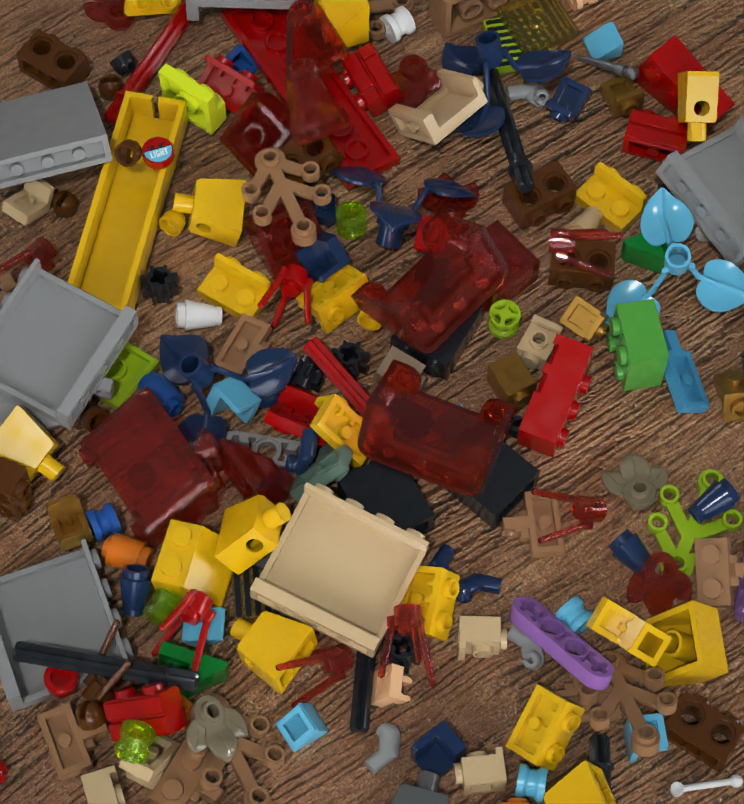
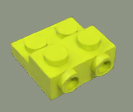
M165 63L158 71L162 97L186 101L188 121L213 135L227 119L225 102L222 97L206 84H198L196 80L189 77L180 68L175 69Z

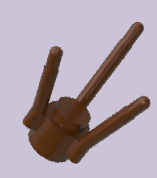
M119 620L113 621L98 654H107L120 625ZM152 658L148 663L157 664L158 660ZM126 660L111 678L88 674L83 680L87 685L82 692L83 698L85 700L97 701L103 707L105 701L115 697V690L132 686L135 682L127 680L120 686L117 685V681L131 666V662Z

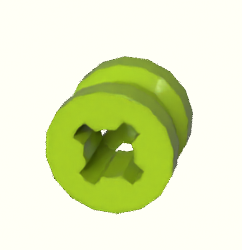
M506 299L498 300L492 304L489 310L488 329L494 337L509 339L517 334L521 319L519 306L515 302Z

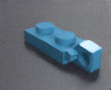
M664 330L663 334L669 352L664 376L677 413H704L709 409L710 404L691 352L681 348L675 330Z

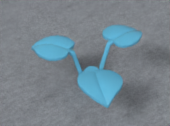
M660 188L650 198L644 208L640 230L648 244L652 246L667 244L664 268L648 291L641 282L636 280H624L615 285L607 299L606 314L610 316L609 318L613 317L616 304L654 299L659 316L661 306L651 296L656 292L668 273L681 275L687 270H690L694 277L700 280L696 288V296L701 305L713 312H727L744 304V273L733 263L722 259L708 261L704 267L703 275L695 268L696 265L690 262V249L680 243L685 241L693 230L694 220L692 213L684 203L672 196L665 188Z

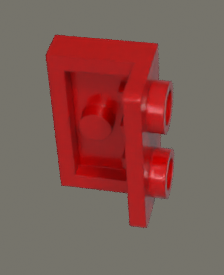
M207 54L204 60L208 61L209 64L199 79L198 84L209 86L222 97L228 110L247 120L265 88L257 84L259 77L245 69L242 70L241 74L232 69L234 63L218 54L216 59Z
M288 383L284 390L280 392L278 401L267 410L263 423L273 426V429L279 433H291L302 437L303 429H312L310 424L319 411L314 402L317 397L321 396ZM319 436L317 446L324 447L327 442Z

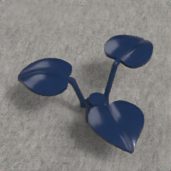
M489 30L478 34L475 38L476 46H458L446 42L442 53L443 69L472 76L476 72L481 73L484 71V94L488 100L484 106L459 125L456 130L463 136L483 137L494 133L503 125L505 121L504 109L500 106H490L489 68L498 67L504 56L515 71H521L522 79L529 82H546L562 72L572 56L571 50L530 51L519 56L518 63H516L510 55L508 47H502L500 35L496 31Z
M344 166L330 170L329 174H334L351 184L372 186L375 189L377 201H371L369 207L377 216L376 223L380 224L376 243L390 249L400 248L404 230H409L411 223L422 220V215L417 210L426 195L435 193L439 196L452 198L471 197L473 200L476 198L475 193L457 182L444 178H428L424 180L423 184L426 187H424L412 208L397 206L382 200V186L380 183H385L386 178L375 170L361 166Z
M195 334L161 335L160 362L164 375L175 385H185L190 382L192 384L191 389L195 392L204 410V416L201 414L190 415L178 427L176 446L184 465L194 466L209 460L221 449L226 439L227 426L225 420L220 416L210 417V408L201 392V387H206L212 383L214 373L217 372L243 382L250 381V389L255 395L264 398L272 397L284 390L292 377L297 363V355L294 352L284 348L260 350L253 354L246 362V371L249 375H241L219 367L215 363L209 364L207 362L210 353L209 345L202 337Z

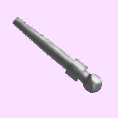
M583 55L577 56L579 61L612 71L616 75L622 77L627 75V78L632 80L639 77L638 68H629L625 64H614Z

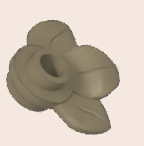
M630 453L623 457L620 463V470L603 471L601 473V480L609 493L622 496L629 507L635 510H644L649 508L655 501L656 492L667 485L668 474L665 467L650 468L644 457Z
M211 695L199 697L193 703L190 711L192 721L186 728L188 746L193 754L208 747L218 759L224 763H229L237 749L236 738H243L248 735L247 725L236 710L223 707L216 697ZM207 708L210 710L212 717L209 716Z

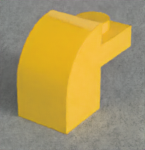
M604 596L586 624L593 631L616 643L627 652L653 667H656L672 640V637Z

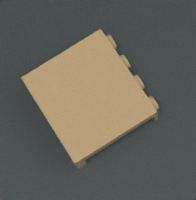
M306 482L304 493L279 539L278 546L273 550L259 578L256 577L250 587V597L373 658L428 551L429 542L424 540L425 536L414 529L407 528L405 531L395 526V522L384 514L376 513V515H373L363 510L364 506L353 499L346 498L344 501L334 496V492L325 485L316 483L314 486Z

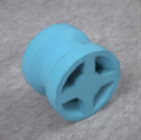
M576 596L566 602L557 611L555 616L578 636H581L589 629L586 624L593 611H588L584 607V601L579 596Z
M520 763L514 798H524L526 796L533 798L535 802L542 803L548 768L531 769L527 764Z

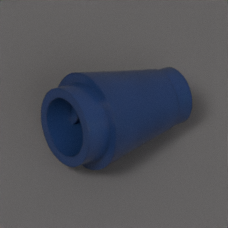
M725 478L719 482L715 480L693 505L688 508V511L698 524H701L735 508V503L740 500V497L728 480Z
M626 529L608 546L613 551L612 556L642 579L657 567L637 533L632 534L629 529Z
M127 564L123 566V572L119 574L123 614L126 616L140 617L144 613L152 584L151 569L146 565Z

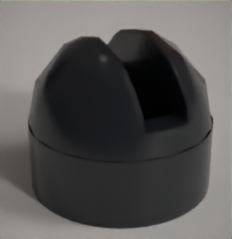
M127 50L112 60L110 65L118 75L127 76L129 73L134 72L136 60L131 51Z

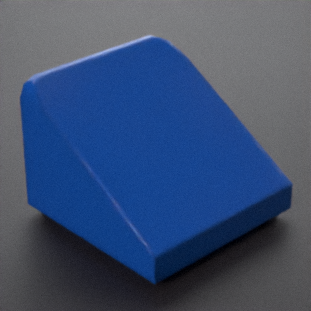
M241 44L235 46L224 56L234 63L232 69L240 74L243 69L252 74L258 69L248 51Z

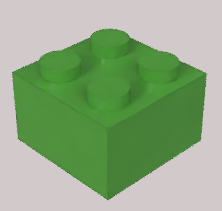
M654 299L616 304L614 315L609 318L610 333H606L608 352H613L615 357L613 362L615 379L621 380L623 392L661 386L669 352Z

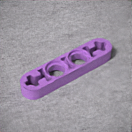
M524 596L514 599L509 619L518 629L588 688L605 690L609 687L614 667L606 658L535 599ZM542 630L552 632L555 635L548 634ZM566 650L576 652L579 655L571 654Z

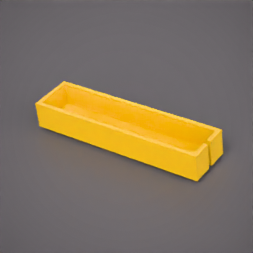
M132 91L125 92L109 144L113 161L103 164L67 282L121 311L125 305L135 309L141 288L140 276L144 275L159 225L158 221L162 215L188 125L186 101L159 96L157 102L160 119L155 118L153 95ZM153 137L166 138L173 145L174 160L164 169L148 167L143 160V155H141L140 160L135 165L125 167L118 163L114 155L115 148L127 139L137 141L141 148L147 140Z

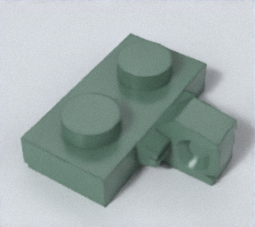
M329 444L321 447L316 462L310 465L305 473L296 475L290 491L291 496L299 503L304 493L306 482L315 486L316 483L327 485L333 480L338 482L343 479L350 470L349 464L353 452L345 444L335 450Z

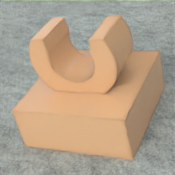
M392 663L374 672L371 705L383 708L392 703L401 705L410 701V696L401 693L402 687L412 684L410 677L403 676V666Z

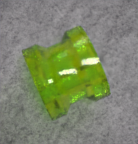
M356 201L344 202L336 210V231L343 239H360L366 232L367 211L361 203Z
M157 588L153 593V601L151 604L145 605L142 614L147 620L159 627L179 605L181 600L173 593Z
M126 720L121 725V738L115 742L114 753L125 762L132 764L144 763L149 756L150 750L148 745L154 742L156 732L149 724L143 721Z

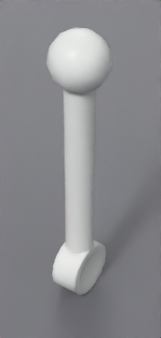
M733 774L728 779L685 785L676 781L671 784L670 793L674 797H680L686 791L729 785L738 788L743 784V779L739 774Z

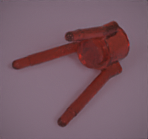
M551 228L548 253L556 254L557 262H566L590 272L610 277L611 272L568 256V252L574 253L576 239L622 238L623 233L608 232L606 228L574 230Z
M39 237L24 251L0 265V273L22 260H25L30 267L35 258L40 260L41 269L49 272L55 267L51 260L56 257V250L47 239Z
M535 488L531 490V493L536 496L572 502V515L580 521L576 525L539 537L538 543L540 544L581 530H592L593 523L602 522L606 517L607 505L600 496L570 495Z
M396 605L393 607L394 615L387 616V631L378 677L383 678L385 676L394 631L398 629V635H412L415 659L418 663L422 662V660L424 661L429 685L434 687L436 680L425 635L421 605Z
M340 643L335 646L331 645L313 650L308 657L276 665V670L282 671L319 662L323 673H331L332 675L291 704L292 708L296 707L299 703H306L335 682L346 679L344 671L352 669L353 665L345 644Z

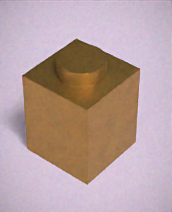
M517 352L488 365L487 382L502 405L508 407L514 405L520 408L530 402L535 391L536 381Z

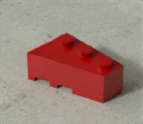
M674 35L639 66V77L633 81L675 116H678V73L706 70L678 37ZM720 86L718 89L717 120L735 105ZM696 103L694 105V112L699 115L701 107ZM706 123V129L713 123Z
M560 334L555 336L552 355L549 362L544 364L542 369L543 376L536 391L532 394L518 430L516 443L552 458L557 447L564 448L570 430L566 429L569 420H576L581 407V403L577 402L581 393L587 394L593 376L588 375L594 347Z

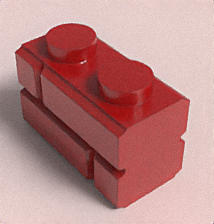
M369 42L357 49V52L353 51L341 59L345 69L340 73L349 89L355 86L358 93L354 95V98L359 106H362L364 110H369L372 117L376 118L396 103L400 104L403 102L404 98L373 43Z
M632 109L621 152L663 162L669 154L676 150L681 155L685 153L688 143V123H678V116L668 118L656 115L655 112L649 109Z
M162 681L144 685L140 691H136L134 686L117 689L114 691L115 697L105 701L103 704L106 719L110 721L109 730L112 741L115 742L171 735L187 726L188 723L185 709L181 706L182 698L179 687L176 685L163 687Z

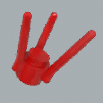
M297 264L281 266L278 276L259 301L258 308H263L280 285L282 297L271 323V328H277L288 298H295L303 291L305 323H311V287L313 279L308 277V272L304 267Z
M190 589L179 605L159 626L161 632H164L167 628L168 630L151 653L153 657L158 656L162 642H168L183 621L193 626L203 621L191 670L198 672L210 623L216 615L214 611L210 610L213 601L208 595L196 589Z

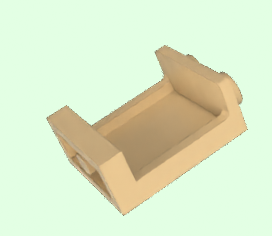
M441 68L437 71V75L442 83V87L417 108L396 103L388 112L401 136L436 145L488 102L483 92L484 86L482 82L475 76Z

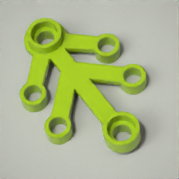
M708 469L699 475L696 485L699 492L698 498L711 485L706 481V478H713L718 482L724 478L720 472ZM665 485L660 490L658 500L662 506L666 507L681 538L677 549L666 531L668 519L664 514L659 512L651 514L647 522V529L655 536L664 555L660 561L662 575L670 582L680 583L689 579L693 573V568L696 567L695 552L689 554L694 544V539H706L726 531L736 532L739 530L743 518L740 512L731 509L726 511L721 519L704 525L698 524L691 515L689 520H687L678 502L680 496L678 488L673 485ZM671 493L675 498L668 500L663 494ZM732 517L736 519L737 524H729L726 518ZM658 520L662 522L663 527H654L652 522ZM678 561L682 563L683 567L677 569L671 563Z

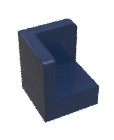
M321 232L317 235V239L312 245L301 247L294 253L300 265L307 270L308 277L317 282L325 281L351 262L337 236L327 232Z
M442 721L412 745L410 757L421 770L434 772L441 777L453 768V763H459L461 757H465L467 746L446 722Z

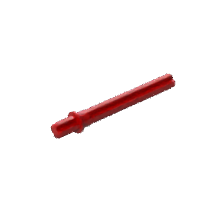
M186 0L181 3L123 88L113 95L114 101L104 113L105 121L108 124L115 126L125 92L142 93L191 22L187 20Z
M318 337L309 340L303 347L306 354L358 413L370 423V426L393 452H397L410 472L417 479L424 477L432 467L415 448L416 442L408 440Z

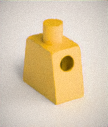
M686 71L678 73V123H688L687 141L705 142L706 123H716L719 72ZM696 103L701 107L699 115L694 112V105Z
M197 179L192 195L175 192L172 211L189 214L188 230L191 233L236 247L242 232L245 205L241 188L247 180Z
M17 405L0 427V456L25 466L30 481L39 472L51 482L57 480L65 469V466L52 457L59 443L27 408Z
M256 495L224 510L214 557L237 575L243 573L278 546L282 524L291 519L289 508L281 502L274 505L263 495Z
M268 611L262 612L253 624L238 618L230 630V635L240 641L237 646V652L243 664L281 695L318 645L312 627Z
M587 760L581 762L549 789L543 798L545 804H617L602 769Z

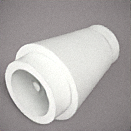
M186 299L184 302H177L175 310L176 328H183L184 331L221 326L222 307Z

